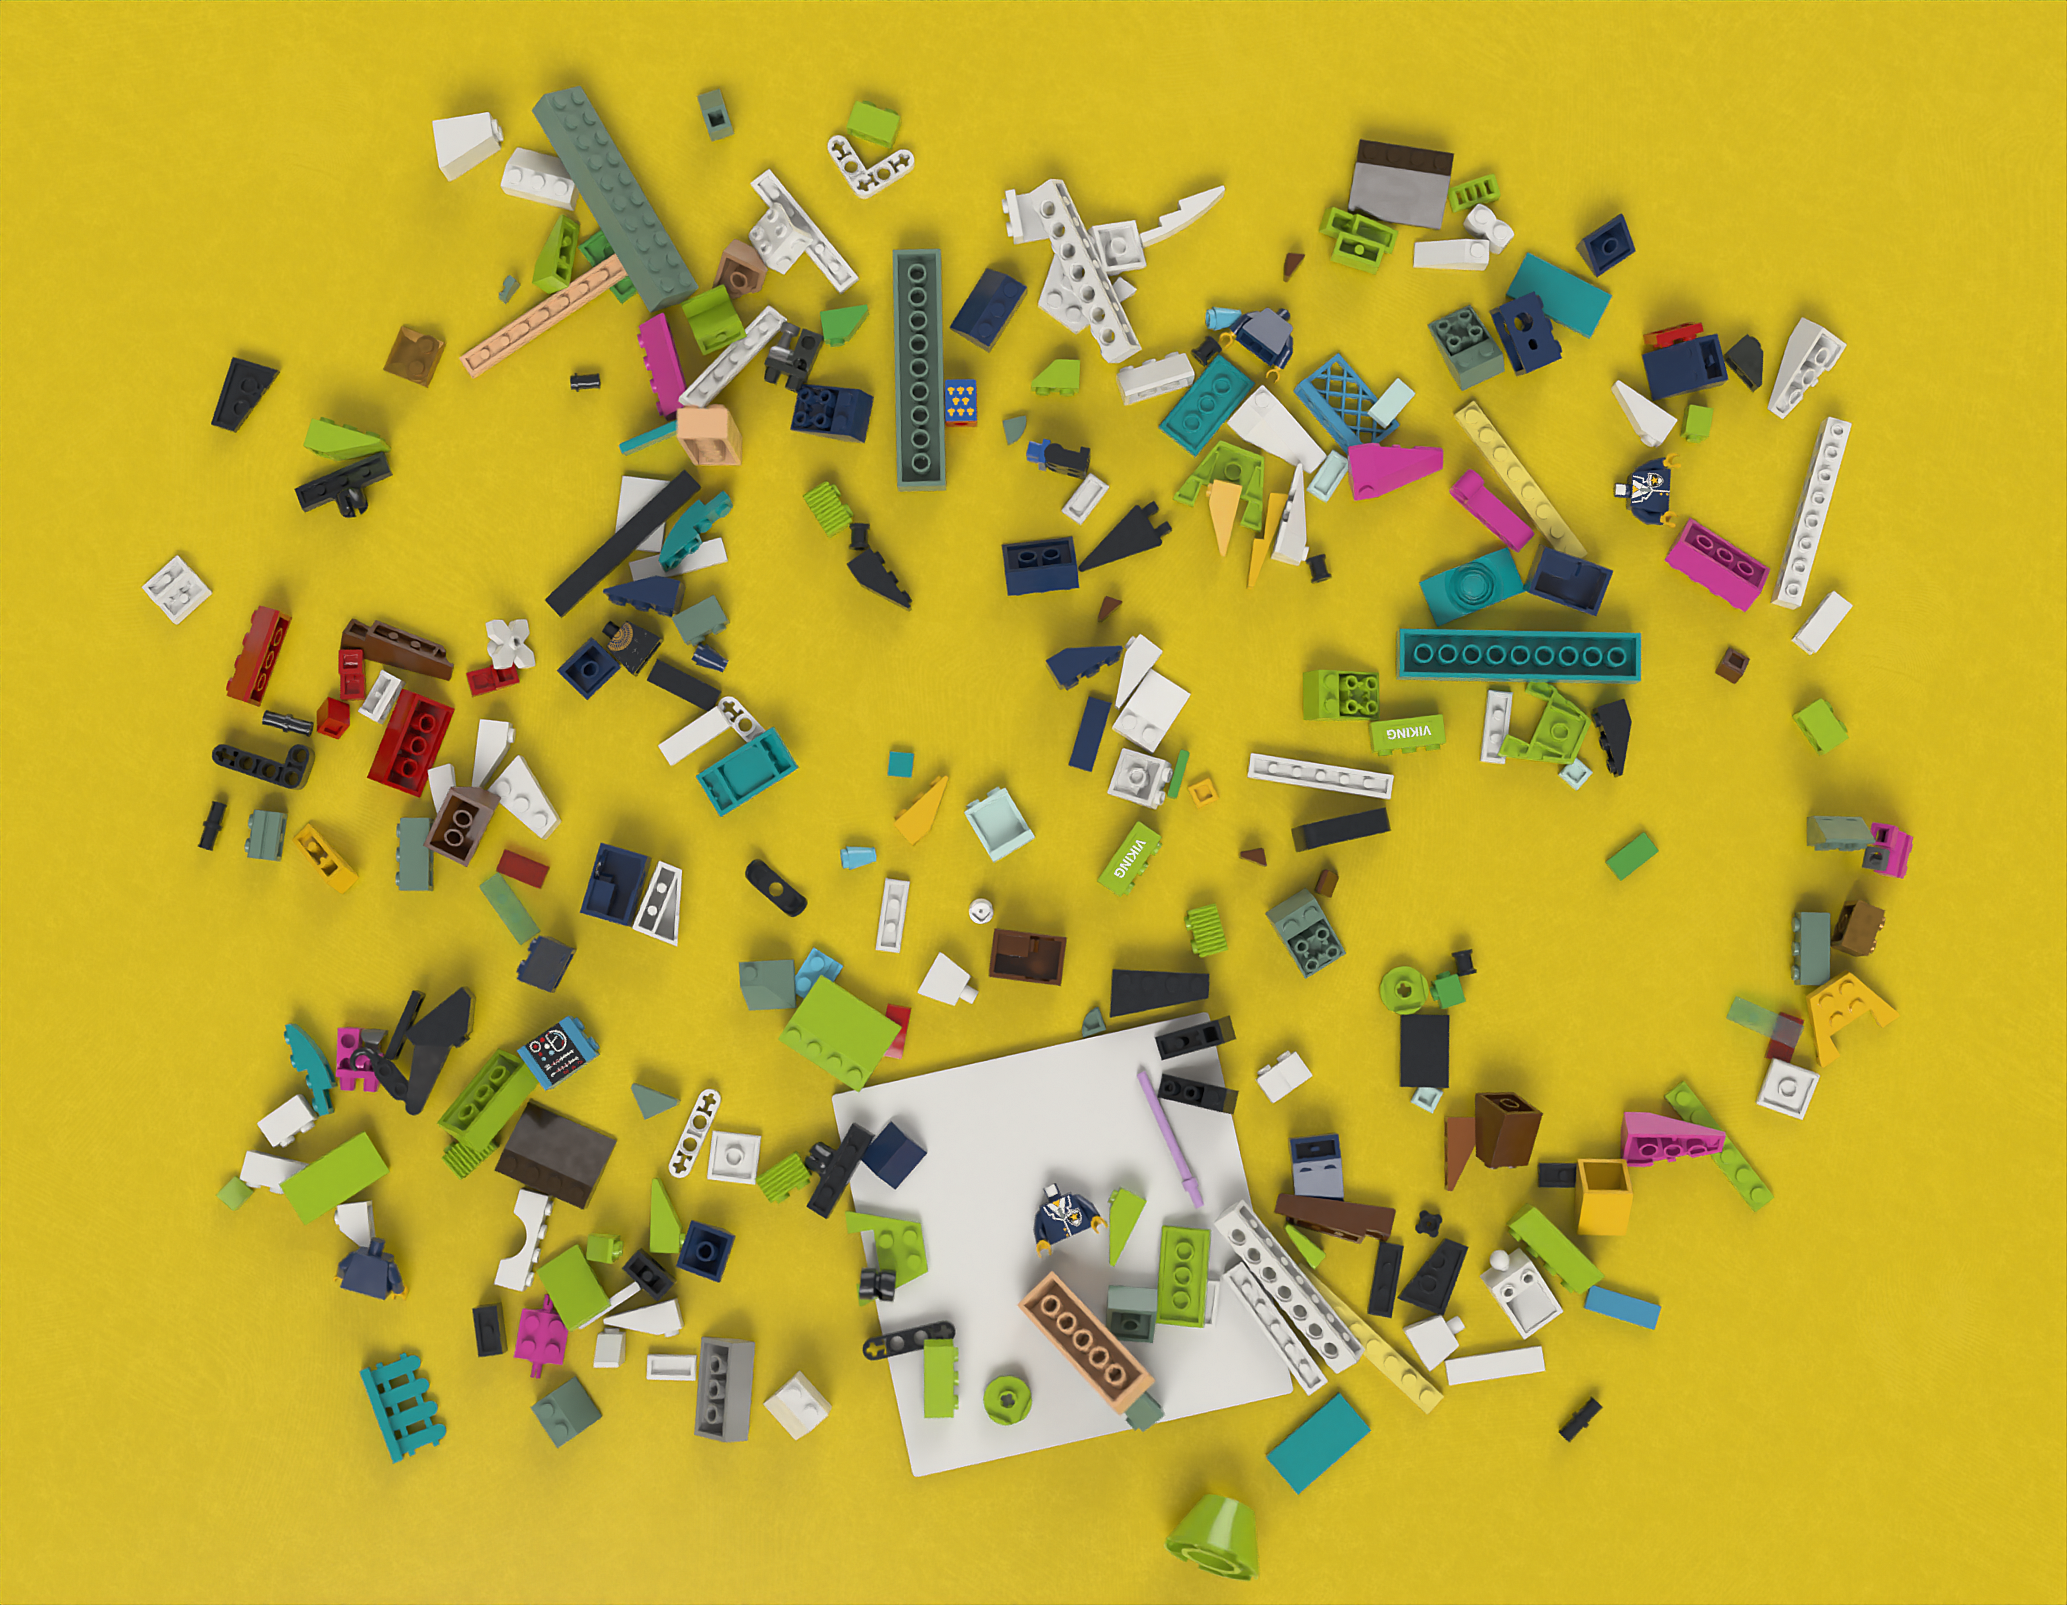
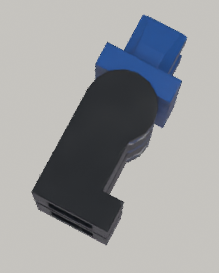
M1043 439L1042 444L1030 441L1026 456L1027 461L1038 464L1039 470L1046 471V468H1048L1052 472L1085 480L1091 460V448L1081 446L1079 453L1064 449L1057 443L1051 444V440Z

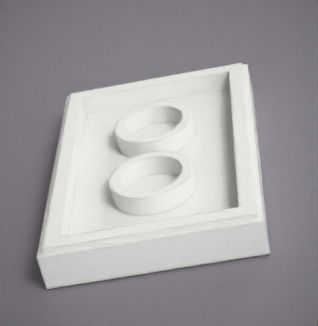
M623 476L615 533L660 493L670 481ZM666 522L636 550L661 553Z

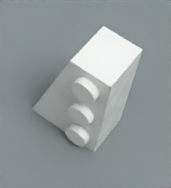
M520 755L512 761L487 790L501 797L500 803L542 839L546 840L562 822L549 799L544 794L536 777L528 767L526 760Z
M658 861L631 927L632 929L677 946L682 879L681 869Z

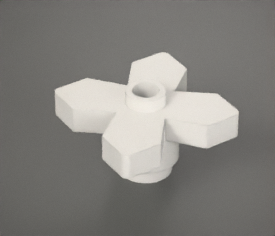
M503 620L486 622L487 634L491 639L487 645V650L492 657L495 669L512 667L513 662L519 669L535 666L533 651L523 644L530 634L527 620H514L509 623V626Z

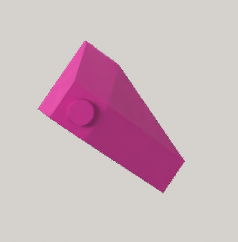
M1366 443L1348 447V481L1354 501L1379 497L1443 469L1442 448L1414 446L1412 449L1401 448L1400 445L1392 444V447H1381L1379 443Z
M1624 1112L1621 1125L1620 1159H1626L1628 1167L1652 1166L1653 1161L1667 1159L1668 1162L1676 1161V1157L1684 1155L1694 1158L1720 1153L1723 1149L1726 1134L1723 1131L1649 1112Z

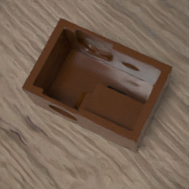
M994 928L988 977L1061 986L1067 937Z

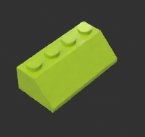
M498 1048L439 1119L437 1124L466 1147L481 1153L498 1131L504 1127L507 1120L520 1107L530 1092L535 1089L539 1081L523 1059Z
M1526 1203L1506 1223L1511 1228L1508 1233L1518 1242L1522 1239L1528 1245L1526 1250L1535 1259L1540 1257L1545 1262L1543 1267L1552 1276L1558 1274L1563 1279L1560 1284L1568 1292L1572 1293L1575 1291L1578 1294H1582L1605 1277L1534 1206Z

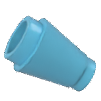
M1212 307V309L1206 310V326L1214 331L1230 327L1242 315L1241 310Z
M846 846V849L840 850L843 869L849 868V870L876 862L874 847Z

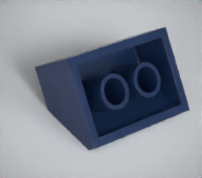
M987 268L949 329L990 353L1027 295V287L1007 274Z
M1073 537L1002 545L1008 596L1079 588Z

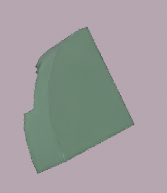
M510 275L503 282L505 289L499 292V299L505 304L520 287L517 280Z
M1026 415L1002 421L1008 445L1015 443L1022 436L1026 427Z
M1098 1007L1092 1009L1083 1021V1038L1106 1030Z

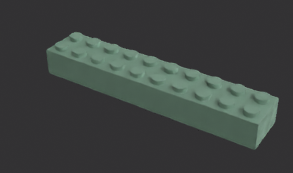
M577 86L544 94L534 106L532 112L649 312L658 311L688 300L699 287L582 87Z
M941 249L893 250L897 487L899 492L946 491Z

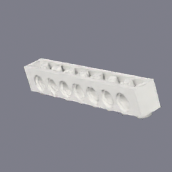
M1049 179L1029 193L1032 199V207L1040 216L1042 228L1048 234L1052 242L1051 247L1061 261V269L1071 283V290L1081 304V312L1088 319L1091 333L1101 347L1103 358L1108 363H1120L1140 351V344L1063 180ZM1063 226L1065 227L1064 234L1062 233ZM1073 247L1075 248L1074 255L1072 254ZM1083 268H1084V270H1085L1084 276H1082V269H1083ZM1093 289H1094V292H1095L1094 298L1092 297V290H1093ZM1103 310H1104V313H1105L1104 319H1102V311H1103ZM1112 332H1114L1115 335L1114 340H1112L1111 337Z
M1827 417L1820 424L1771 599L1772 604L1793 610L1801 606L1852 423Z
M1241 1199L1224 1210L1214 1222L1218 1231L1224 1235L1234 1251L1241 1256L1249 1269L1263 1283L1265 1289L1272 1294L1279 1303V1306L1294 1321L1295 1326L1303 1332L1310 1344L1316 1348L1326 1364L1337 1374L1358 1362L1365 1348L1246 1202Z

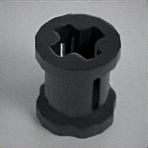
M1207 335L1205 341L1197 349L1191 350V354L1205 367L1207 361L1216 352H1221L1222 348L1215 339Z
M849 524L851 529L849 549L868 550L870 548L868 544L870 524Z
M1325 554L1305 560L1311 571L1312 584L1332 578V575L1327 570Z
M1472 949L1451 953L1452 957L1455 958L1457 967L1455 974L1458 977L1477 973V969L1473 967Z

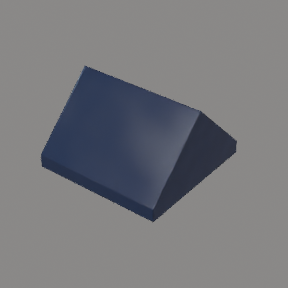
M1619 214L1583 238L1576 247V250L1596 277L1636 252L1623 214Z
M591 637L557 671L588 700L621 666Z
M891 1121L871 1143L861 1161L877 1177L896 1190L927 1152Z
M691 1220L676 1267L720 1283L736 1236L724 1228Z

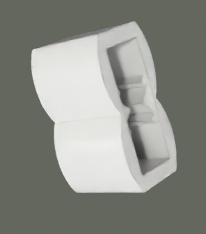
M1478 204L1463 223L1465 229L1472 236L1481 240H1489V251L1495 254H1500L1514 236L1510 226L1496 219L1494 213L1482 204Z
M1289 1051L1284 1052L1276 1058L1278 1063L1273 1067H1270L1268 1064L1257 1072L1259 1076L1255 1080L1271 1103H1275L1313 1076L1296 1051L1291 1054Z

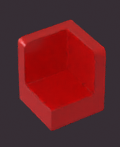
M327 697L317 710V732L339 740L350 726V705Z

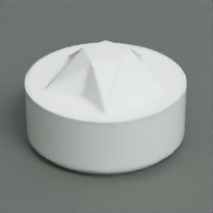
M983 898L974 900L969 906L970 918L978 924L987 923L993 917L992 904Z

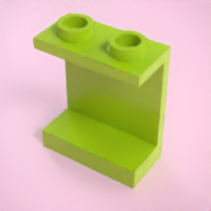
M724 284L680 303L703 356L747 337Z

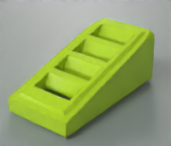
M1495 174L1483 176L1448 189L1447 193L1453 213L1476 207L1478 204L1483 205L1496 201L1501 196ZM1486 184H1488L1491 194H1487ZM1475 187H1479L1482 197L1478 198ZM1469 189L1472 197L1471 201L1468 200L1465 190ZM1458 192H1460L1463 204L1460 205L1456 196Z
M1285 1223L1284 1228L1311 1268L1316 1269L1326 1256L1325 1252L1290 1223Z

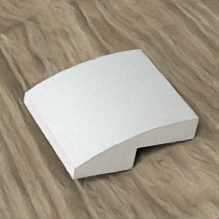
M178 555L142 586L154 603L160 606L176 625L212 594L211 590Z

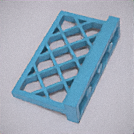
M1339 353L1307 379L1305 378L1293 391L1347 455L1349 446L1363 444L1359 440L1360 432L1372 433L1371 443H1379L1400 426L1393 419L1390 422L1391 427L1387 430L1376 429L1377 422L1373 419L1372 428L1360 427L1361 416L1371 417L1367 412L1361 411V401L1368 400L1374 405L1378 399ZM1335 362L1343 369V376L1330 375V368ZM1315 378L1326 379L1325 390L1316 389L1311 382ZM1330 380L1342 381V392L1329 391ZM1346 382L1355 383L1358 386V394L1345 393ZM1329 396L1341 397V407L1332 408L1328 403ZM1345 398L1358 399L1357 410L1344 409ZM1344 414L1357 415L1356 427L1347 426L1344 422Z

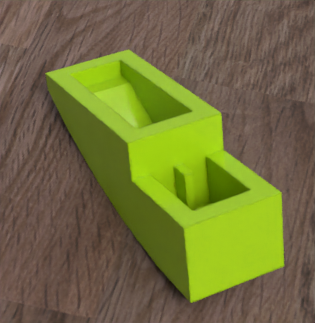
M1335 207L1325 209L1318 231L1336 239L1340 231L1386 245L1384 249L1386 254H1392L1399 232L1362 215H1352Z

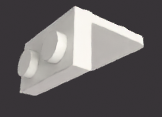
M1015 189L1005 191L1006 199H1002L1004 214H1009L1010 222H1006L1008 237L1013 236L1014 244L1049 238L1042 228L1039 214L1032 207V199L1029 193L1016 195Z
M778 202L768 209L766 214L749 233V238L765 266L782 274L787 272L813 241L809 233L793 226L783 206Z

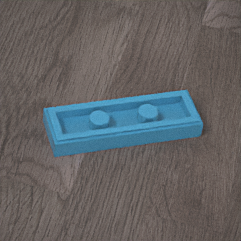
M1593 1285L1588 1289L1583 1308L1655 1330L1661 1306Z

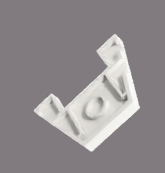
M1073 247L1072 254L1074 255L1075 248ZM1055 253L1038 307L1077 334L1090 324L1081 312V304L1073 294L1071 283L1062 271L1061 261ZM1121 277L1112 286L1120 303L1133 296L1137 291L1136 288ZM1093 289V290H1092V297L1094 298L1095 292H1094V289Z

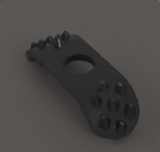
M761 859L753 860L747 866L745 871L746 879L785 914L795 917L804 911L808 900L771 870ZM771 884H781L783 893L780 896L771 895L769 892Z

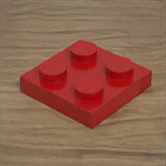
M1687 322L1644 334L1643 338L1645 344H1653V348H1663L1674 345L1673 340L1689 341L1696 339V334L1704 332L1702 322Z

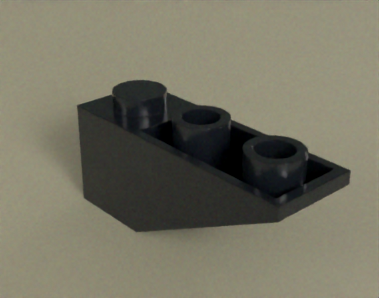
M869 548L847 563L849 570L861 587L907 611L912 610L910 603L913 602L905 590L901 592L896 586L899 582L891 570L887 573L883 567V564L886 562L878 551L874 553Z
M1625 699L1592 709L1594 714H1591L1594 727H1598L1600 731V747L1603 751L1606 750L1608 760H1606L1608 771L1610 774L1613 773L1614 778L1623 775L1632 723Z
M1162 1074L1157 1097L1234 1115L1239 1091Z

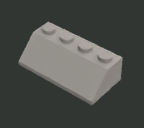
M701 1338L694 1435L721 1442L748 1441L755 1342L731 1338Z

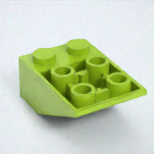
M321 417L320 421L311 419L303 444L313 454L335 461L373 455L382 451L384 453L391 450V447L385 443L386 440L380 438V435L377 433L366 431V434L357 431L358 428L347 424H343V427L334 424L335 421Z
M1336 670L1303 672V719L1309 721L1380 720L1379 673Z

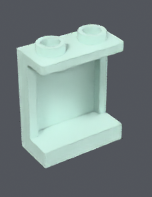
M999 787L988 792V798L982 802L977 799L966 806L968 810L964 812L993 862L1000 860L1035 839L1006 788L1000 790Z

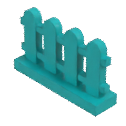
M406 1352L400 1354L401 1360L383 1366L382 1362L376 1364L377 1369L373 1371L370 1367L359 1371L393 1464L403 1460L404 1453L408 1452L409 1456L415 1455L414 1449L431 1442L433 1446L439 1445L438 1439L443 1438L446 1434V1427L443 1424L433 1425L430 1416L436 1414L438 1410L437 1403L434 1401L424 1403L421 1394L429 1388L428 1380L425 1378L415 1379L413 1370L419 1368L421 1360L416 1355L407 1357ZM407 1374L409 1383L394 1389L391 1388L389 1380ZM381 1383H383L384 1389L386 1391L382 1394H380L377 1386ZM415 1396L418 1405L400 1412L397 1403ZM389 1406L392 1407L394 1415L390 1417L388 1416L386 1408ZM424 1419L427 1428L409 1435L406 1426ZM400 1429L403 1438L397 1440L394 1431Z

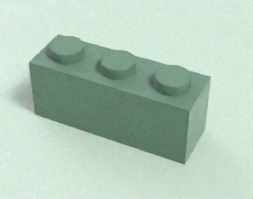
M400 818V823L397 824L396 834L397 838H400V847L396 849V860L400 862V868L396 872V885L399 886L401 891H433L434 851L423 845L434 823V819Z
M1795 913V917L1792 918L1791 922L1792 931L1795 932V941L1791 945L1792 956H1795V965L1791 968V978L1794 980V985L1822 986L1830 980V913Z

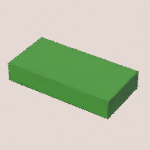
M1180 750L1167 798L1175 800L1178 796L1190 754L1188 751Z
M1643 832L1605 863L1616 877L1622 881L1659 852V850Z

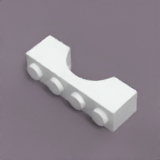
M528 1188L520 1189L514 1214L523 1221L526 1227V1243L516 1256L504 1258L500 1261L494 1284L522 1292L527 1289V1286L531 1287L535 1275L534 1272H531L534 1263L538 1262L541 1254V1249L538 1248L540 1239H544L547 1232V1225H544L547 1215H551L554 1202L551 1201V1195Z

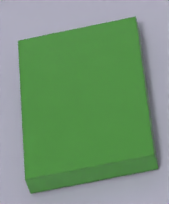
M599 230L578 246L593 268L615 254L602 230ZM629 276L609 288L621 304L638 292Z

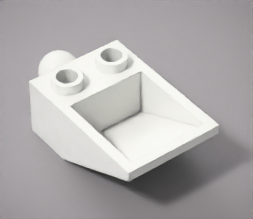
M1520 1248L1509 1255L1502 1250H1496L1491 1254L1490 1263L1492 1267L1480 1275V1277L1523 1339L1529 1337L1563 1312L1531 1260Z

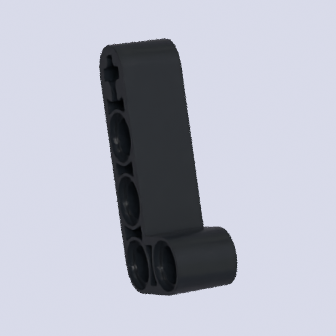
M221 744L212 751V759L220 766L288 789L301 790L307 784L315 761V753L307 746L294 745L290 748L285 763L282 764L229 745ZM301 750L306 752V759L303 762L297 760V754ZM227 753L235 756V761L223 758L222 754ZM251 757L253 765L250 769L246 770L244 762L247 758ZM270 765H274L276 769L272 777H268L266 773ZM296 772L298 774V781L296 784L291 785L289 777L292 773Z
M1386 807L1309 823L1291 829L1296 852L1391 831Z

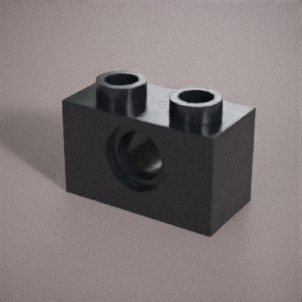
M643 1248L639 1249L621 1268L656 1301H659L677 1282Z

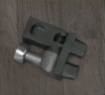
M782 322L780 331L783 335L778 345L771 348L768 358H766L764 363L766 366L764 380L777 385L780 375L783 374L788 376L785 388L798 393L803 382L807 383L819 350L824 344V337L803 328L793 351L789 349L791 339L798 336L800 328L788 322Z

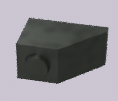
M1746 334L1723 355V359L1744 384L1754 392L1762 385L1764 351L1761 349V344L1756 338Z

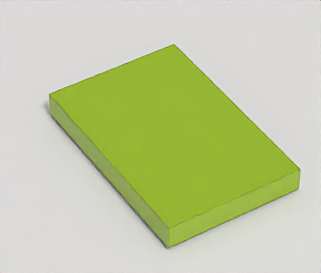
M578 1244L536 1270L569 1332L574 1331L612 1306Z

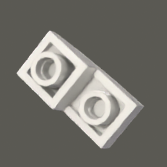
M450 763L428 770L430 788L437 815L450 787H456L454 767Z

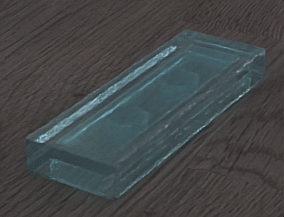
M499 872L479 886L520 945L541 931Z
M1737 996L1726 1017L1728 1020L1791 1048L1796 1047L1805 1027Z

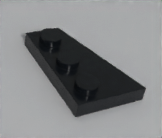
M232 357L211 425L236 433L280 372Z
M1444 1238L1397 1298L1444 1316L1469 1247Z

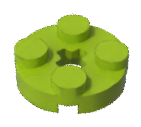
M1408 966L1391 969L1383 976L1379 987L1380 998L1387 1009L1402 1015L1418 1011L1424 1005L1429 993L1425 977L1417 970ZM1402 983H1405L1406 987H1410V992L1407 993L1405 998L1397 992Z
M1013 1375L998 1376L991 1381L985 1389L983 1397L984 1407L988 1416L994 1422L1005 1426L1024 1420L1032 1406L1031 1390L1022 1379ZM1011 1394L1015 1402L1013 1405L1008 1404L1005 1407L1001 1397Z

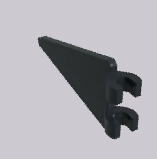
M1155 501L1143 509L1139 505L1134 506L1079 565V571L1084 572L1161 546V537L1170 533L1172 528L1166 521L1154 529L1148 520L1149 517L1160 511Z

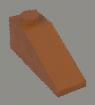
M1444 1117L1445 1190L1447 1191L1454 1190L1476 1145L1475 1117Z

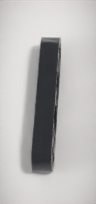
M947 1320L871 1337L865 1341L862 1350L864 1356L871 1361L924 1349V1344H917L914 1340V1335L918 1331L926 1332L928 1339H932V1333L929 1328L934 1327L935 1333L941 1331V1326L945 1325L947 1329L952 1331L948 1334L947 1339H954L956 1329ZM938 1335L935 1336V1339H944V1336ZM895 1336H899L904 1340V1347L900 1350H895L890 1345L891 1339ZM882 1339H887L886 1347L889 1353H884L885 1348L879 1349L877 1355L867 1351L871 1342H874L875 1346L883 1345Z

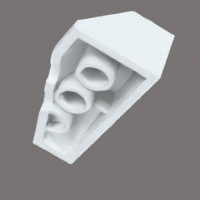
M1297 464L1289 496L1271 555V559L1296 566L1300 564L1301 560H1306L1309 547L1305 546L1307 539L1302 464Z

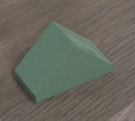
M633 1083L631 1086L644 1119L675 1107L681 1101L637 1083Z

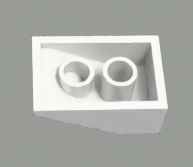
M1150 669L1112 726V730L1148 753L1153 754L1191 694Z

